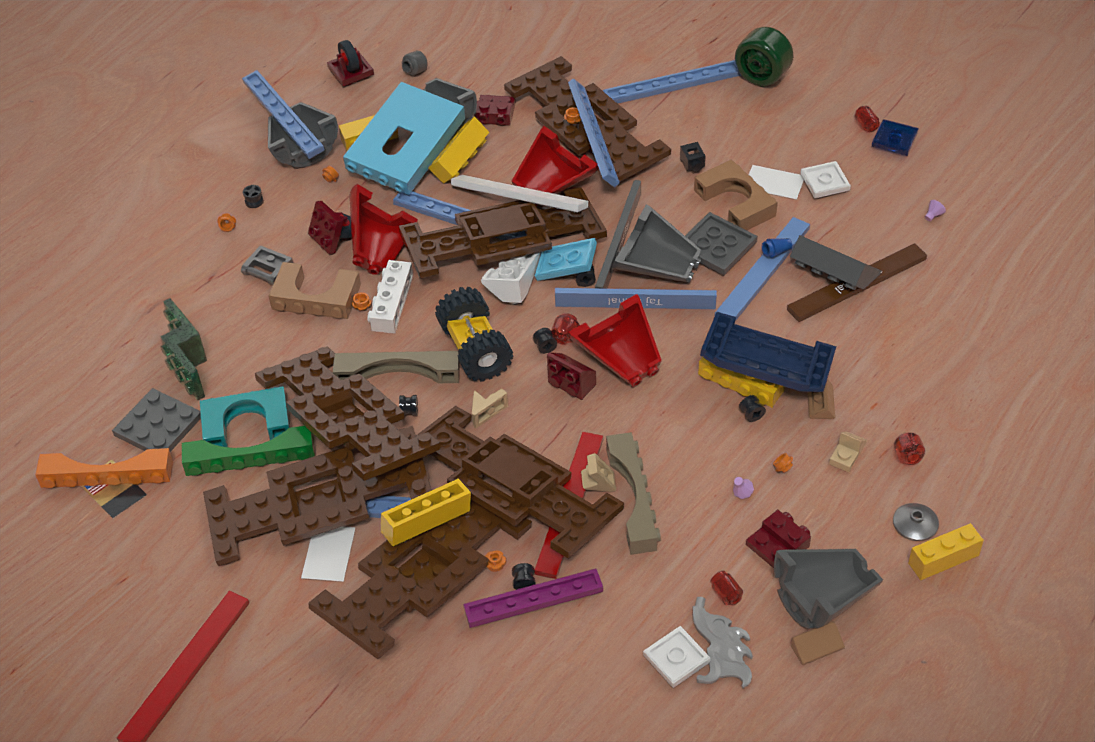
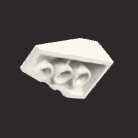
M541 252L514 257L506 262L501 261L497 269L491 268L485 273L481 283L502 302H510L511 304L522 303L528 294Z

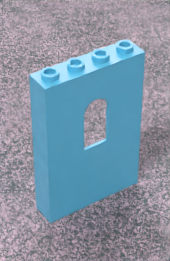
M400 82L343 156L345 168L352 173L355 172L362 175L366 179H372L383 186H389L398 192L409 195L429 169L428 167L465 120L464 106ZM398 127L413 132L397 154L387 155L383 152V146Z

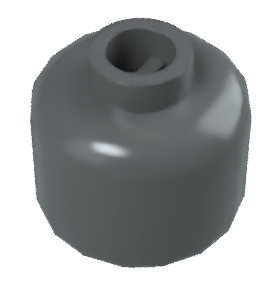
M417 50L404 55L402 69L408 75L414 76L427 69V58L421 51Z

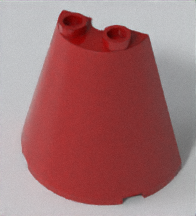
M543 126L511 182L514 186L558 194L594 175L599 167L595 161L585 154L579 159L562 147L558 135Z
M356 184L352 187L349 194L353 250L352 263L367 269L370 274L378 275L379 272L383 271V268H386L388 260L396 258L404 245L399 232V226L415 223L418 219L405 211L394 215L388 214L368 202L371 200L373 192Z
M638 294L621 302L618 313L591 328L585 322L568 332L572 341L627 383L631 384L632 387L641 383L643 378L647 376L652 377L659 372L658 366L662 360Z

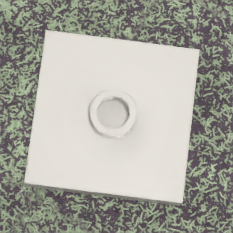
M836 161L801 169V175L814 198L850 191L851 185Z
M681 626L643 651V656L673 688L711 661L707 653Z

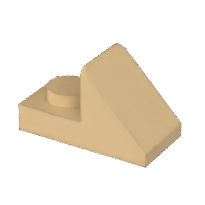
M502 388L489 395L487 399H484L479 393L474 391L472 406L474 428H478L508 407L507 393Z
M841 432L839 444L832 454L829 464L850 472L867 443V439L849 432Z
M595 453L588 455V465H586V469L581 471L583 488L596 491H616L614 471Z

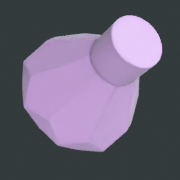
M930 200L925 219L931 221L934 217L946 213L945 207L939 201Z
M741 477L735 478L733 486L734 495L740 499L750 497L754 491L753 483Z

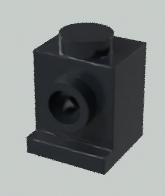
M698 142L680 146V161L683 162L687 171L693 170L698 172L705 167L706 156Z

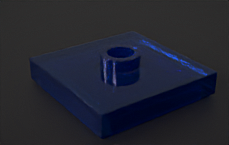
M883 119L871 147L908 156L919 128Z

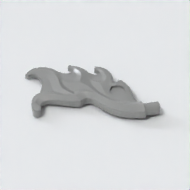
M697 597L695 606H693V622L697 631L710 643V646L707 648V655L711 658L709 674L706 676L698 675L697 683L712 684L719 678L737 677L743 682L742 689H744L751 683L752 672L743 661V657L747 656L752 659L753 655L751 650L740 639L744 638L750 641L749 634L742 628L731 627L732 621L730 619L706 612L704 608L706 599Z

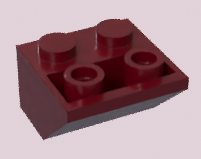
M549 352L547 354L548 382L552 386L558 387L570 396L583 400L596 386L595 370L563 353Z

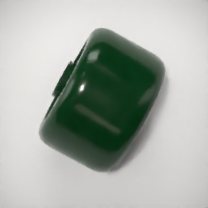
M759 27L751 31L738 45L735 52V63L741 75L749 82L758 86H769L776 83L791 67L794 58L793 48L788 38L777 29L771 27Z

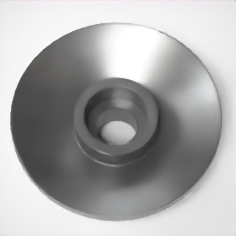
M908 503L896 510L893 524L896 531L904 538L912 541H925L936 534L939 520L935 512L929 507L919 503Z

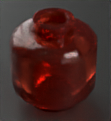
M563 313L555 318L551 332L553 337L556 338L557 343L566 345L567 343L574 342L569 337L568 332L580 326L574 315Z
M908 432L896 438L894 450L900 462L915 465L923 459L925 447L918 434Z

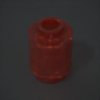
M861 106L856 110L854 118L865 131L871 133L879 128V118L869 106Z
M719 571L711 578L712 589L725 605H736L741 601L743 589L730 573Z

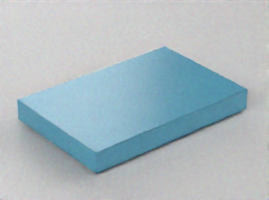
M595 238L552 246V249L541 252L535 278L537 281L590 271L597 241Z

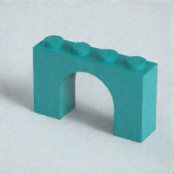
M284 386L200 400L203 440L214 445L228 447L227 426L232 419L244 413H257L265 417L270 440L279 436L290 428Z

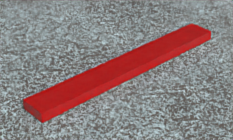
M582 432L569 469L572 472L571 479L563 486L583 499L587 490L583 488L581 471L586 469V465H588L587 456L594 453L599 455L603 443V435ZM552 527L548 529L535 567V575L557 579L564 556L550 548L551 541L560 534V532Z
M230 590L227 592L117 736L118 742H146L249 605L247 598Z

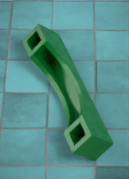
M306 426L288 428L272 440L250 447H222L205 440L182 443V465L186 476L305 460L315 456L313 433Z

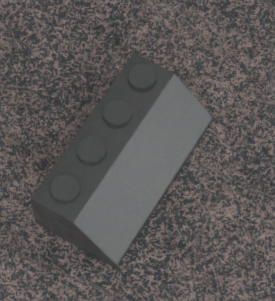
M799 235L790 255L791 258L796 259L795 264L804 268L809 265L812 267L811 271L820 275L825 272L829 274V279L838 283L841 279L845 281L844 286L853 290L856 287L865 289L881 274V270L801 235Z

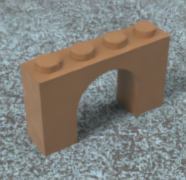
M732 159L695 176L694 191L704 201L725 192H738L748 198L745 202L729 209L728 221L745 230H749L776 216L778 206L776 199L771 197L762 186L758 185Z
M282 263L269 294L272 310L343 319L349 318L353 307V297L358 293L361 286L359 271L339 269L335 282L328 291L318 295H307L299 291L304 280L302 264Z

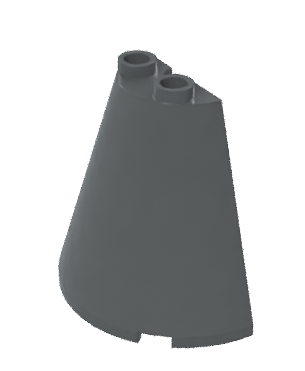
M435 78L425 83L424 91L464 106L465 120L451 137L452 139L461 127L475 114L477 107L476 94L473 90Z
M302 102L291 106L290 108L325 149L308 159L272 116L268 117V149L283 164L292 165L293 167H307L316 164L330 153L333 148L332 145L335 139H337L338 124L334 115Z
M646 204L626 244L621 248L616 257L613 268L689 283L694 275L691 272L692 268L697 269L701 258L698 256L702 250Z
M857 549L778 550L775 554L774 576L779 578L781 589H778L781 601L790 616L801 626L808 629L821 628L827 625L878 587L883 581L874 569H867V561Z

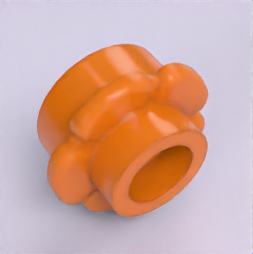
M575 107L567 109L564 119L570 124L580 122L581 117L578 109Z
M328 165L322 169V176L329 183L337 181L336 179L339 177V174L333 167Z
M224 213L218 217L217 222L221 230L227 232L235 228L236 219L234 216Z
M359 292L354 295L352 306L363 311L371 306L372 301L368 294Z
M787 453L781 454L773 462V465L776 467L775 470L777 472H787L793 466V457H789Z
M490 551L485 555L489 559L486 567L492 572H498L506 564V557L503 556L504 554L501 551Z

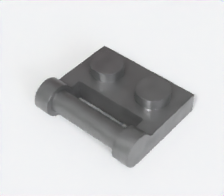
M259 246L242 265L241 273L253 275L273 285L282 263H293V260L289 256ZM256 265L273 273L269 274L253 267Z

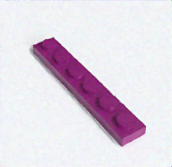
M595 568L465 603L463 606L469 627L472 628L603 592V584Z

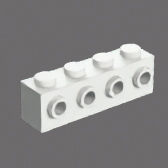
M388 260L386 268H383L382 281L377 286V296L373 297L372 311L368 312V323L371 324L372 331L396 333L413 279L412 262Z

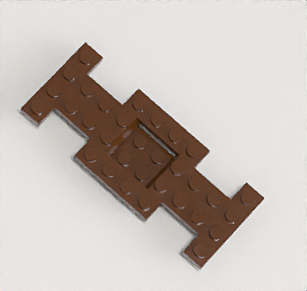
M560 56L504 84V90L514 99L530 92L546 107L536 111L535 117L548 129L557 134L558 138L578 156L587 151L594 155L582 120L577 124H570L564 119L567 109L577 108L568 83L569 81L562 76L572 71V64ZM594 83L585 87L591 106L607 119V121L603 122L595 115L619 182L671 155V148L660 139L646 147L627 132V130L637 126V119Z
M582 187L563 191V196L588 201V208L580 212L550 206L536 208L534 203L518 200L455 214V221L458 226L422 233L418 222L399 226L400 235L419 278L439 274L437 261L472 254L478 266L552 249V242L549 237L583 230L587 239L595 238V240L607 237V230ZM522 230L527 234V236L490 244V237Z
M328 346L308 354H302L300 357L292 360L283 361L281 364L267 367L255 373L256 381L265 389L285 383L299 395L286 401V409L329 449L341 444L349 450L357 448L365 457L353 462L352 470L363 481L440 450V442L428 432L408 439L392 424L405 419L404 411L362 375L356 374L340 380L326 368L334 364L335 352ZM353 398L368 411L363 413L353 404Z
M454 406L416 435L417 437L428 432L440 442V450L430 455L457 470L447 478V483L459 479L471 492L472 501L514 526L530 514L557 530L560 534L551 541L550 548L568 559L624 509V502L607 492L594 504H591L562 487L571 479L572 472L506 434L501 435L496 440L489 437L483 441L464 430L463 427L472 421V415L457 406ZM484 474L512 490V497L482 480Z
M413 425L399 430L408 439L416 437ZM343 447L267 471L270 489L229 501L224 485L204 491L203 495L217 565L221 566L240 560L237 541L279 529L281 542L284 546L370 518L366 500L407 487L411 500L432 491L423 458L421 457L363 481L352 470V463L356 462L352 449L349 450ZM336 474L337 479L300 491H295L294 486Z
M470 500V511L395 546H392L386 540L358 563V569L371 579L343 601L325 589L309 602V609L376 659H379L395 643L394 638L381 630L404 609L407 612L415 609L425 617H428L488 565L489 559L476 551V548L499 529H502L518 540L532 528V521L525 517L514 526ZM422 543V549L413 555L399 568L394 566L396 563H398L401 559H403L407 554H409L412 550H414L418 545Z

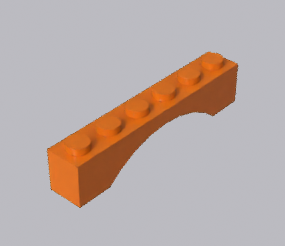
M169 448L147 449L128 460L105 465L80 463L66 457L62 453L40 454L35 475L41 488L170 482L173 459Z

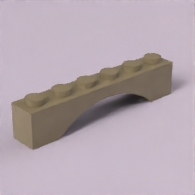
M458 351L335 353L333 374L340 380L356 374H360L365 379L384 373L410 372L430 378L438 384L459 383L460 362L457 356L459 353Z
M632 432L606 436V451L609 464L627 480L636 500L633 513L626 523V538L630 555L657 551V542L661 541L660 530L654 526V523H656L655 510H650L652 499L650 492H646L645 489L648 487L647 477L641 473L643 461L641 457L638 458L637 453H639L638 441L633 440Z

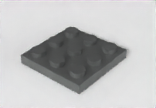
M711 212L685 235L702 250L698 256L701 258L700 263L722 275H725L757 242L758 238L757 235Z
M152 388L117 424L112 432L115 437L143 451L147 449L169 448L171 452L201 419V412Z

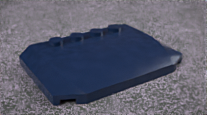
M716 312L702 346L700 356L720 368L798 391L824 392L837 346L816 341L815 347L737 325L735 324L736 317Z

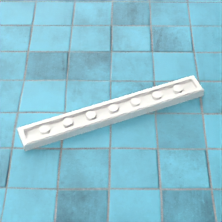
M466 175L451 178V185L573 212H580L588 208V201Z

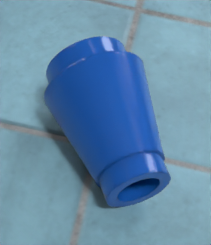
M790 238L766 239L762 243V252L764 256L773 258L791 250L793 246Z

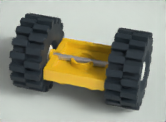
M459 287V291L451 290L452 294H445V299L439 300V305H436L435 308L437 311L435 315L445 334L453 338L458 348V360L469 379L472 378L473 381L479 379L481 382L485 381V378L493 379L492 376L494 375L500 376V372H505L507 370L506 366L511 365V360L514 357L513 351L505 336L500 331L495 332L488 322L487 316L490 315L489 307L482 294L476 288L472 290L471 287H467L466 290L463 287Z

